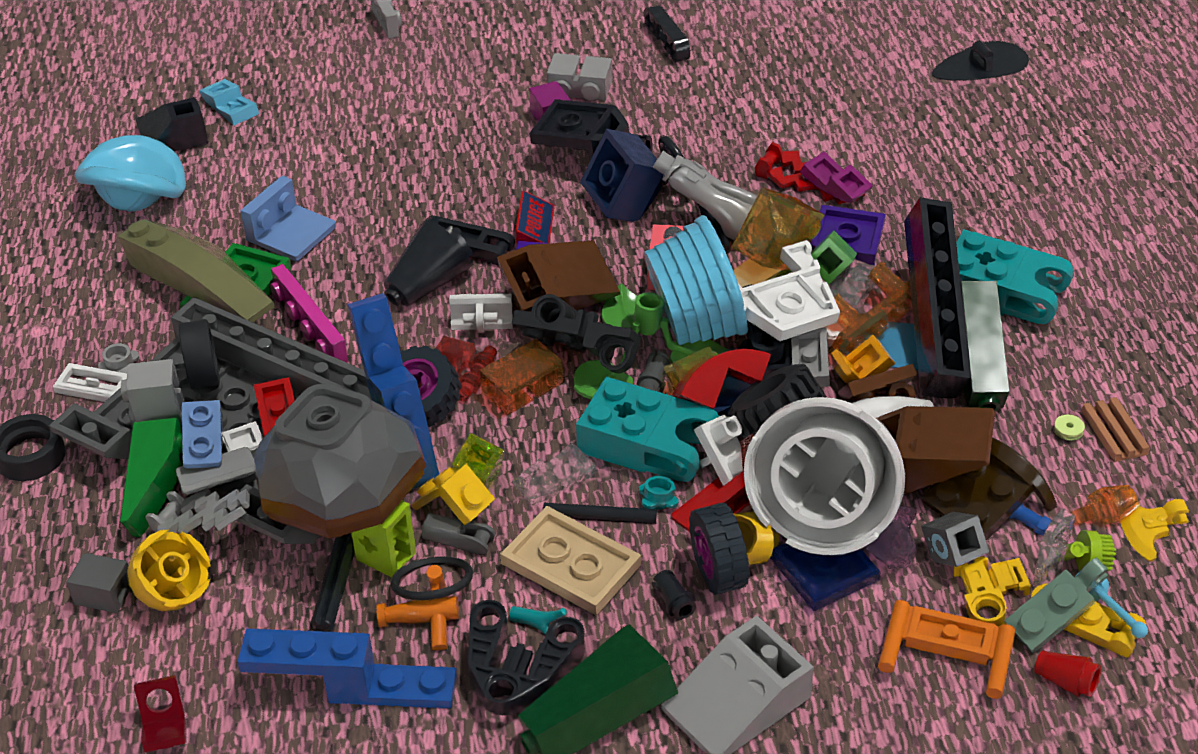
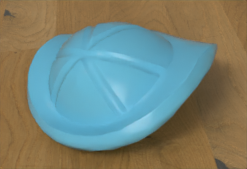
M141 135L120 136L99 144L86 156L74 174L77 183L93 185L97 193L107 204L123 211L142 210L149 207L161 196L178 198L186 189L185 171L178 155L162 142Z

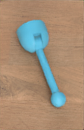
M1107 578L1089 592L1095 601L1101 599L1131 627V633L1134 637L1143 638L1147 635V625L1143 622L1135 621L1108 595L1109 581Z

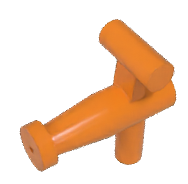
M438 565L428 567L426 574L431 587L430 591L445 588L446 583L441 567ZM457 595L433 600H413L388 607L386 603L377 604L379 628L388 627V623L431 622L432 651L448 649L447 620H455L460 617Z

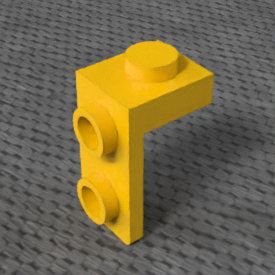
M464 464L455 471L449 466L438 476L431 478L416 491L420 497L411 504V507L418 510L440 496L463 525H466L493 502L495 498L471 468Z

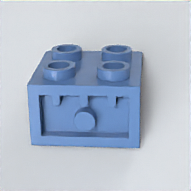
M285 176L278 178L240 210L246 241L290 258L293 261H299L336 228L335 220L296 204L293 181Z

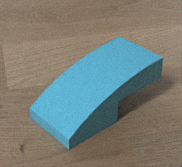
M226 79L199 90L206 103L232 125L239 124L259 114L257 104L242 97L239 86Z

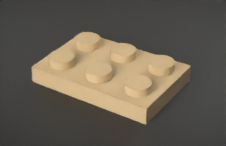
M548 506L500 554L502 565L596 616L641 566V554Z

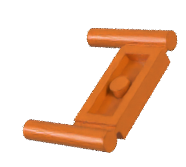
M897 600L893 606L878 669L884 673H892L894 671L902 639L906 640L905 647L987 666L989 659L992 660L986 687V695L993 699H999L1003 696L1016 630L1009 624L996 626L993 623L919 606L913 607L904 600Z

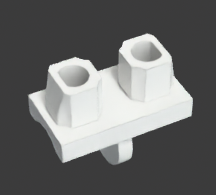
M512 294L450 295L451 330H477V333H484L485 329H513Z
M724 414L694 429L707 454L706 458L699 461L701 467L704 468L712 464L723 486L744 471V462L748 448L743 450L737 439V436L742 434V426L736 416L726 418Z

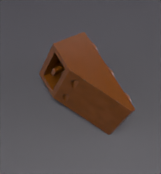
M594 240L527 245L497 257L501 279L508 294H512V302L516 310L531 312L535 301L547 294L558 296L576 311L620 295V290Z
M906 406L877 417L876 419L889 431L899 448L905 470L904 494L912 493L917 489L937 482H944L949 478L989 465L995 410L993 408Z

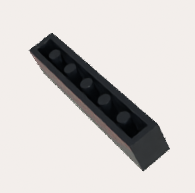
M919 197L904 220L920 394L936 398H956L972 378L952 202Z

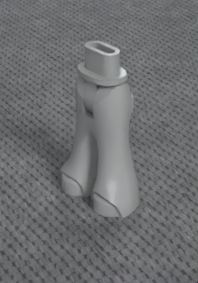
M662 151L653 165L654 169L664 175L662 180L666 181L669 178L671 187L705 208L721 225L726 237L734 241L739 239L757 210L756 207L762 198L752 192L717 179L698 162L684 159V157L679 155L674 158L665 151Z

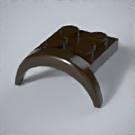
M993 437L989 465L949 478L944 482H937L921 496L922 502L941 516L951 512L978 515L986 540L996 532L1033 491L1047 510L1052 511L1057 507L1054 494L1041 473L1016 450Z

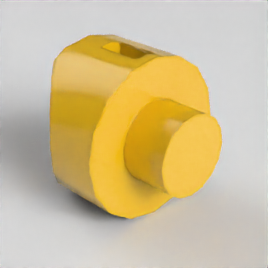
M754 511L733 514L738 521L737 523L743 535L749 565L767 562L772 556L773 548L778 545L779 533L770 524L766 528Z

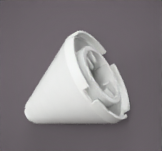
M814 397L798 400L782 407L761 425L752 438L746 453L744 483L750 504L760 521L766 528L770 524L778 533L787 538L785 543L813 554L838 555L865 547L877 539L879 534L890 524L903 498L905 470L895 440L883 424L873 415L843 400Z

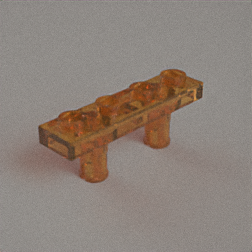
M883 261L877 264L867 278L872 280L888 297L865 314H859L840 294L835 295L834 299L840 310L837 322L844 330L838 334L828 353L832 356L831 353L838 349L845 356L848 352L851 353L870 335L878 338L888 328L889 324L887 322L891 319L895 322L900 321L911 309L910 280L903 282Z

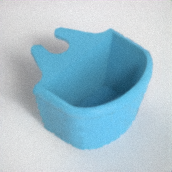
M699 216L694 220V223L683 226V231L675 233L674 237L664 240V243L654 246L653 249L644 251L651 282L656 293L664 300L663 309L679 346L688 342L692 344L700 340L702 342L712 338L715 340L723 336L727 338L735 334L744 335L748 332L744 301L736 276L722 243L706 216Z

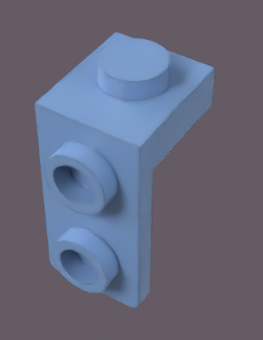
M220 400L182 402L184 468L219 467L222 465L221 433L223 432Z

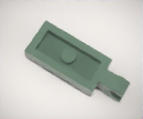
M1097 557L1087 563L1075 578L1065 569L1006 618L1004 623L1015 628V636L1033 654L1095 603L1094 597L1089 592L1108 577L1105 573L1108 569Z

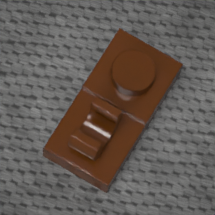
M909 364L848 382L838 391L840 400L849 403L876 397V394L887 390L885 396H895V392H900L904 397L915 398V391L908 383L917 376L914 365Z

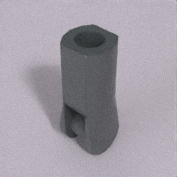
M433 513L428 514L422 527V538L424 540L484 556L489 549L488 541L494 540L496 534L495 530L487 524L469 522L463 525L460 520Z

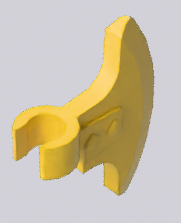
M1123 493L1121 495L1118 514L1124 534L1131 546L1149 562L1157 558L1153 545L1154 542L1159 538L1169 536L1168 525L1186 524L1189 522L1185 514L1189 513V510L1183 499L1170 500L1163 507L1147 509L1137 504L1132 493Z

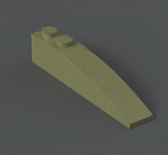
M147 219L132 223L128 230L118 235L131 266L141 273L192 298H197L250 322L256 321L275 307L273 301L218 245L183 229Z

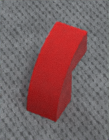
M736 349L707 358L692 367L683 376L672 396L714 409L726 375L748 384L762 381L771 354L754 349Z

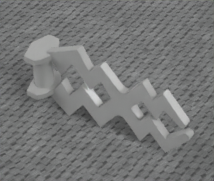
M205 489L184 499L175 491H170L166 494L170 503L157 516L154 513H149L145 518L155 533L160 530H168L167 532H176L178 530L179 533H188L201 523L205 532L213 526L220 531L246 513L244 509L249 507L250 494L247 489L242 492L236 489L219 500V495L216 491L211 493L209 489ZM194 508L197 514L194 515L191 509Z

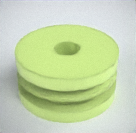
M1068 414L1059 416L1054 424L1056 435L1070 441L1081 438L1085 429L1084 422L1079 417Z

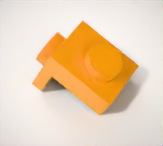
M871 335L846 357L838 349L831 353L838 363L834 369L845 383L885 372L895 364L882 343L874 335Z

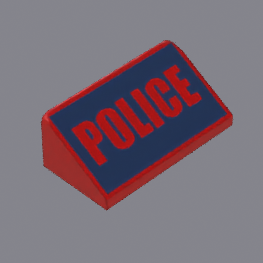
M522 191L516 224V247L518 241L550 243L555 205L529 192Z

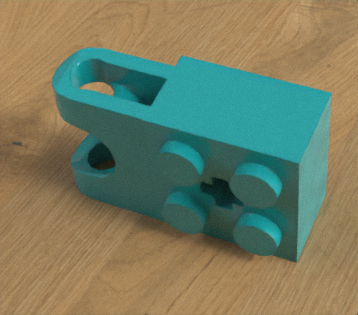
M963 229L956 242L960 280L997 281L1001 316L1006 314L1037 324L1049 323L1058 310V299L1055 293L1065 291L1074 277L1072 264L1059 256ZM1057 271L1062 275V277H1056L1054 275L1048 274L1047 272ZM1034 303H1040L1046 309H1040Z
M605 377L576 423L577 452L643 473L648 471L677 481L689 482L694 478L700 466L696 449L688 444H701L694 429L702 424L696 422L705 424L718 418L719 415L715 410L707 406Z

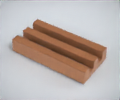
M1117 397L1110 398L1108 404L1104 400L1096 401L1094 407L1090 403L1083 404L1081 412L1113 462L1148 455L1149 445ZM1098 413L1101 414L1104 421L1106 422L1111 432L1113 433V435L1115 436V438L1117 439V441L1119 442V444L1125 452H1121L1118 445L1108 432L1107 428L1097 415Z

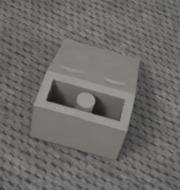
M756 615L725 636L677 687L679 694L663 702L661 710L705 754H732L811 698L814 666Z

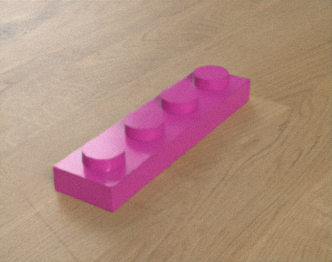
M284 264L272 268L271 272L274 283L270 284V289L275 300L285 303L290 319L292 321L299 320L303 335L307 340L314 339L318 351L347 363L345 339Z

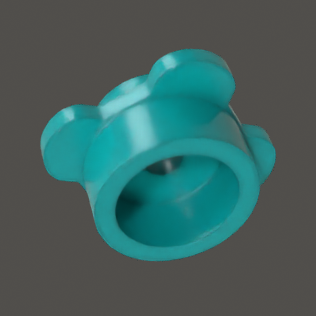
M663 476L648 478L644 484L639 486V493L643 495L642 506L647 509L662 510L666 507H677L679 499L674 496L676 489L674 482Z

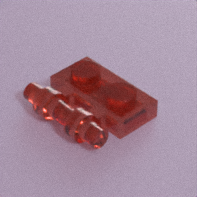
M443 336L436 346V349L448 358L458 373V379L461 382L459 400L466 402L472 393L476 394L478 392L485 372L489 373L495 365L494 358L498 353L496 348L488 345L482 352H478L475 355L476 347L474 343ZM465 367L471 368L469 372L461 375Z

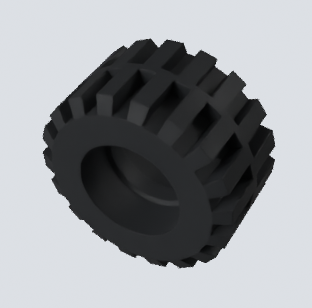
M805 364L789 365L764 376L762 381L755 382L734 401L729 409L728 416L737 417L742 426L741 436L749 446L761 425L777 410L798 400L814 397L827 398V396Z

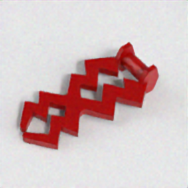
M772 142L766 150L764 157H761L754 167L757 177L764 179L769 177L781 189L795 185L798 192L817 189L824 202L835 199L837 205L847 203L824 192L809 180L804 181L800 171L807 162L802 163L798 150L782 151L779 144ZM781 160L782 167L791 165L794 174L784 176L781 167L772 169V165L774 163L778 164Z

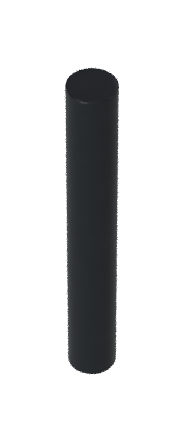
M544 502L543 509L548 506L571 519L656 524L657 509Z

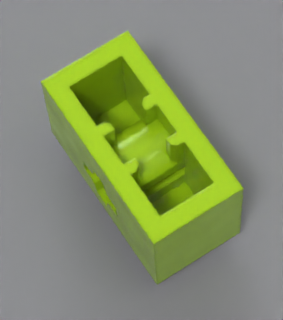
M403 500L383 524L351 533L356 560L390 577L397 570L405 566L416 554L410 504Z

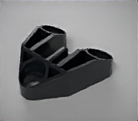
M484 600L475 604L470 612L468 665L471 686L485 709L490 713L503 716L520 713L581 663L585 654V629L578 619L561 617L550 624L543 642L538 647L529 673L525 675L531 662L533 651L526 650L525 645L522 643H517L516 647L510 646L503 666L499 669L508 633L505 607L495 600ZM488 615H494L500 619L498 623L492 626H483L479 623L483 617ZM564 632H572L577 635L576 640L571 643H561L556 638ZM509 696V698L504 700L495 699V697Z

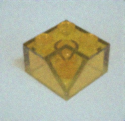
M762 187L731 248L761 266L792 273L780 259L782 247L805 240L810 243L819 233L821 221L825 214L793 196Z

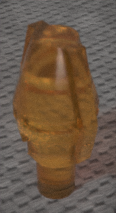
M1129 485L1102 487L1088 495L1087 499L1089 501L1085 502V506L1070 511L1069 517L1075 526L1093 520V522L1099 521L1102 525L1117 523L1139 507L1140 503L1135 491Z

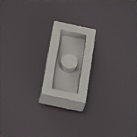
M370 0L372 12L387 37L399 36L398 27L402 26V19L399 11L393 9L392 0Z
M819 328L792 337V365L805 364L820 387L830 386L827 328Z

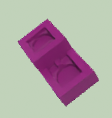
M825 151L805 163L800 171L805 178L824 192L849 203H852L873 187L851 164L843 169Z

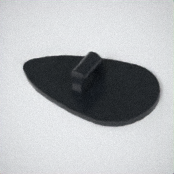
M978 40L971 47L944 59L934 68L932 76L936 79L950 81L980 80L1006 76L1024 70L1029 63V56L1021 47L1009 42L987 41L982 43Z

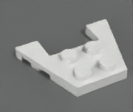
M807 240L782 247L780 259L793 273L745 288L739 285L744 301L746 319L779 341L837 323L840 310L828 283L823 282L820 276L821 267L818 260H813L811 255L812 247Z

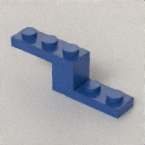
M381 293L349 303L347 306L371 400L411 421L415 428L426 463L424 475L412 488L415 489L421 487L431 478L438 476L439 470L417 379L403 365L388 300Z
M246 628L237 661L240 672L323 676L328 702L339 704L452 708L457 679L456 667L375 664L370 633Z

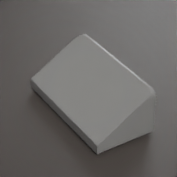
M243 447L223 453L222 465L219 467L189 469L184 468V466L178 467L176 474L182 493L186 496L254 475V458L250 449Z

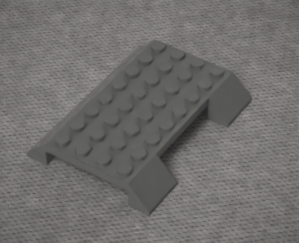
M194 297L171 317L176 338L151 360L173 359L184 402L220 400L223 432L256 421L264 438L254 384L289 377L295 400L307 388L322 383L358 392L371 399L363 369ZM207 319L217 357L220 385L192 390L184 366L178 325L180 323ZM121 388L94 412L74 403L49 425L51 432L105 458L129 459L133 427H131L129 420L130 402L123 401ZM222 442V454L227 453ZM255 474L209 488L211 493L217 492L219 499L236 489L239 492L247 489L250 494L249 507L244 509L246 513L236 519V521L283 544H314L320 537V535L269 519V516L262 511Z

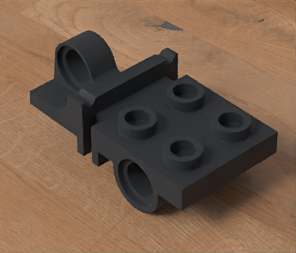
M552 294L543 295L538 298L533 304L531 312L515 310L512 324L522 330V335L533 338L534 343L553 347L554 341L566 344L565 348L573 351L586 352L587 349L599 357L601 364L613 373H623L631 368L641 336L634 330L599 323V315L592 311L587 313L579 309L576 311L561 298ZM615 348H624V361L619 365H611L609 360H612Z

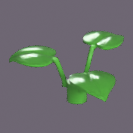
M621 283L618 285L620 295L606 300L603 306L601 318L605 324L629 328L637 334L639 332L643 335H653L658 329L662 328L667 347L673 350L670 355V361L674 367L684 373H687L692 367L707 358L729 351L711 340L703 342L700 340L692 344L688 342L680 346L677 339L676 342H673L668 328L669 320L662 317L664 300L658 294L646 292L637 296ZM624 352V355H623V357H622L621 363H622V362L624 361V359H625V352ZM590 360L581 364L575 371L574 390L579 395L591 400L605 377L633 384L634 381L631 376L625 373L609 371L601 364L600 360Z

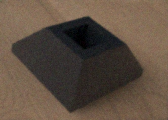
M196 97L164 104L135 119L141 136L158 140L173 151L208 143L203 115Z

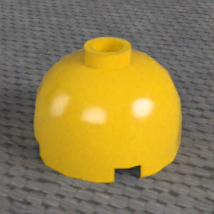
M160 530L144 539L131 555L127 569L128 580L136 598L146 606L159 611H176L200 598L209 586L210 579H207L208 568L211 566L210 559L202 544L190 534L184 532L177 534L167 532L168 530Z

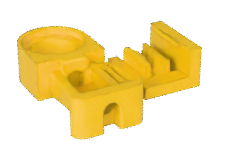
M985 556L975 558L974 563H964L958 567L954 566V577L961 576L967 592L964 595V604L971 619L1001 626L1005 624L1004 620L1006 619L1007 606L1003 595L1007 593V590L1014 588L1017 591L1019 588L1020 591H1023L1024 596L1030 595L1031 585L1020 558L990 564L991 569H989V560ZM990 606L997 609L999 614L994 618H983L977 614V611L982 607Z

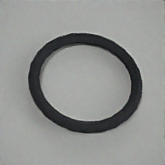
M446 556L429 557L411 562L397 570L392 576L390 585L392 591L402 598L421 601L433 600L452 595L465 588L471 582L474 572L472 566L460 558ZM427 565H452L460 567L465 571L464 578L459 582L438 590L418 592L404 590L399 586L400 578L417 568Z

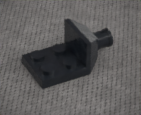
M555 99L530 131L529 136L531 144L588 150L589 160H591L606 129L630 133L628 122L616 105ZM645 134L638 135L652 152V137Z

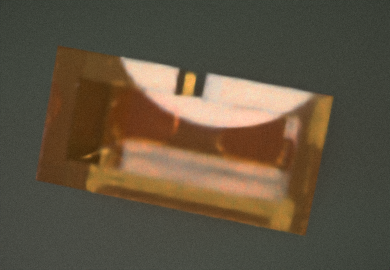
M535 338L480 370L482 394L508 416L533 401V398L522 390L523 388L527 387L539 398L563 384L562 360Z

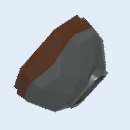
M323 383L307 388L275 422V426L261 440L254 453L255 477L263 513L267 514L269 519L329 539L383 524L421 479L426 467L417 434L411 421L372 401L364 394Z

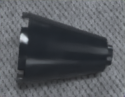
M429 216L422 221L384 281L386 289L384 295L395 306L403 304L407 307L466 272L475 263V260L470 261L469 259L473 252L465 239L452 226L449 225L445 229L437 224L441 221L438 217Z

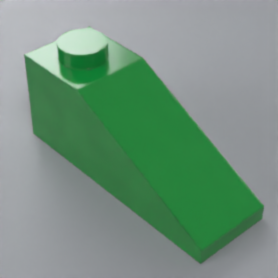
M177 418L133 422L120 522L132 537H141L147 531L149 524L145 516L149 513L158 514L167 499L166 494L172 491L178 482L176 469L183 466L182 425Z

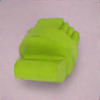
M1081 530L1075 542L1059 547L1057 555L1062 561L1076 559L1079 571L1097 557L1108 569L1107 571H1111L1114 565L1115 557L1113 556L1116 555V548L1111 535H1102L1092 530Z

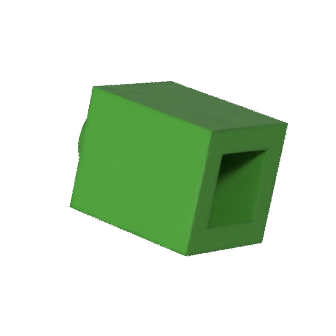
M834 230L811 251L813 260H818L821 267L820 276L828 285L853 262L857 255Z

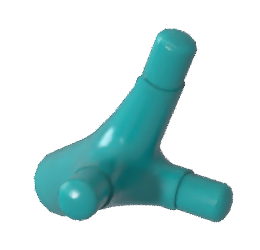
M512 606L509 620L533 626L546 635L550 623L557 618L565 616L567 610L561 608L556 611H539Z

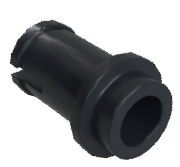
M663 570L654 576L653 580L656 582H652L651 585L665 602L667 613L671 617L675 616L678 620L691 616L696 609L694 594L683 588L671 570Z

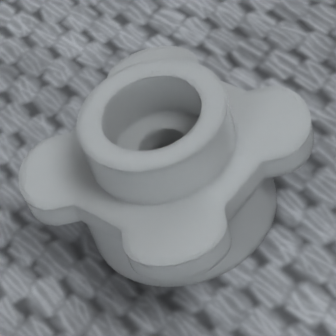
M112 344L104 349L102 353L103 362L98 364V368L127 374L128 364L138 361L139 354L135 350L130 351L129 346L125 344Z

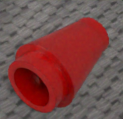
M1042 650L1037 657L1034 671L1035 674L1041 675L1043 678L1077 697H1080L1081 694L1091 697L1096 691L1100 680L1101 665L1093 663L1091 657Z

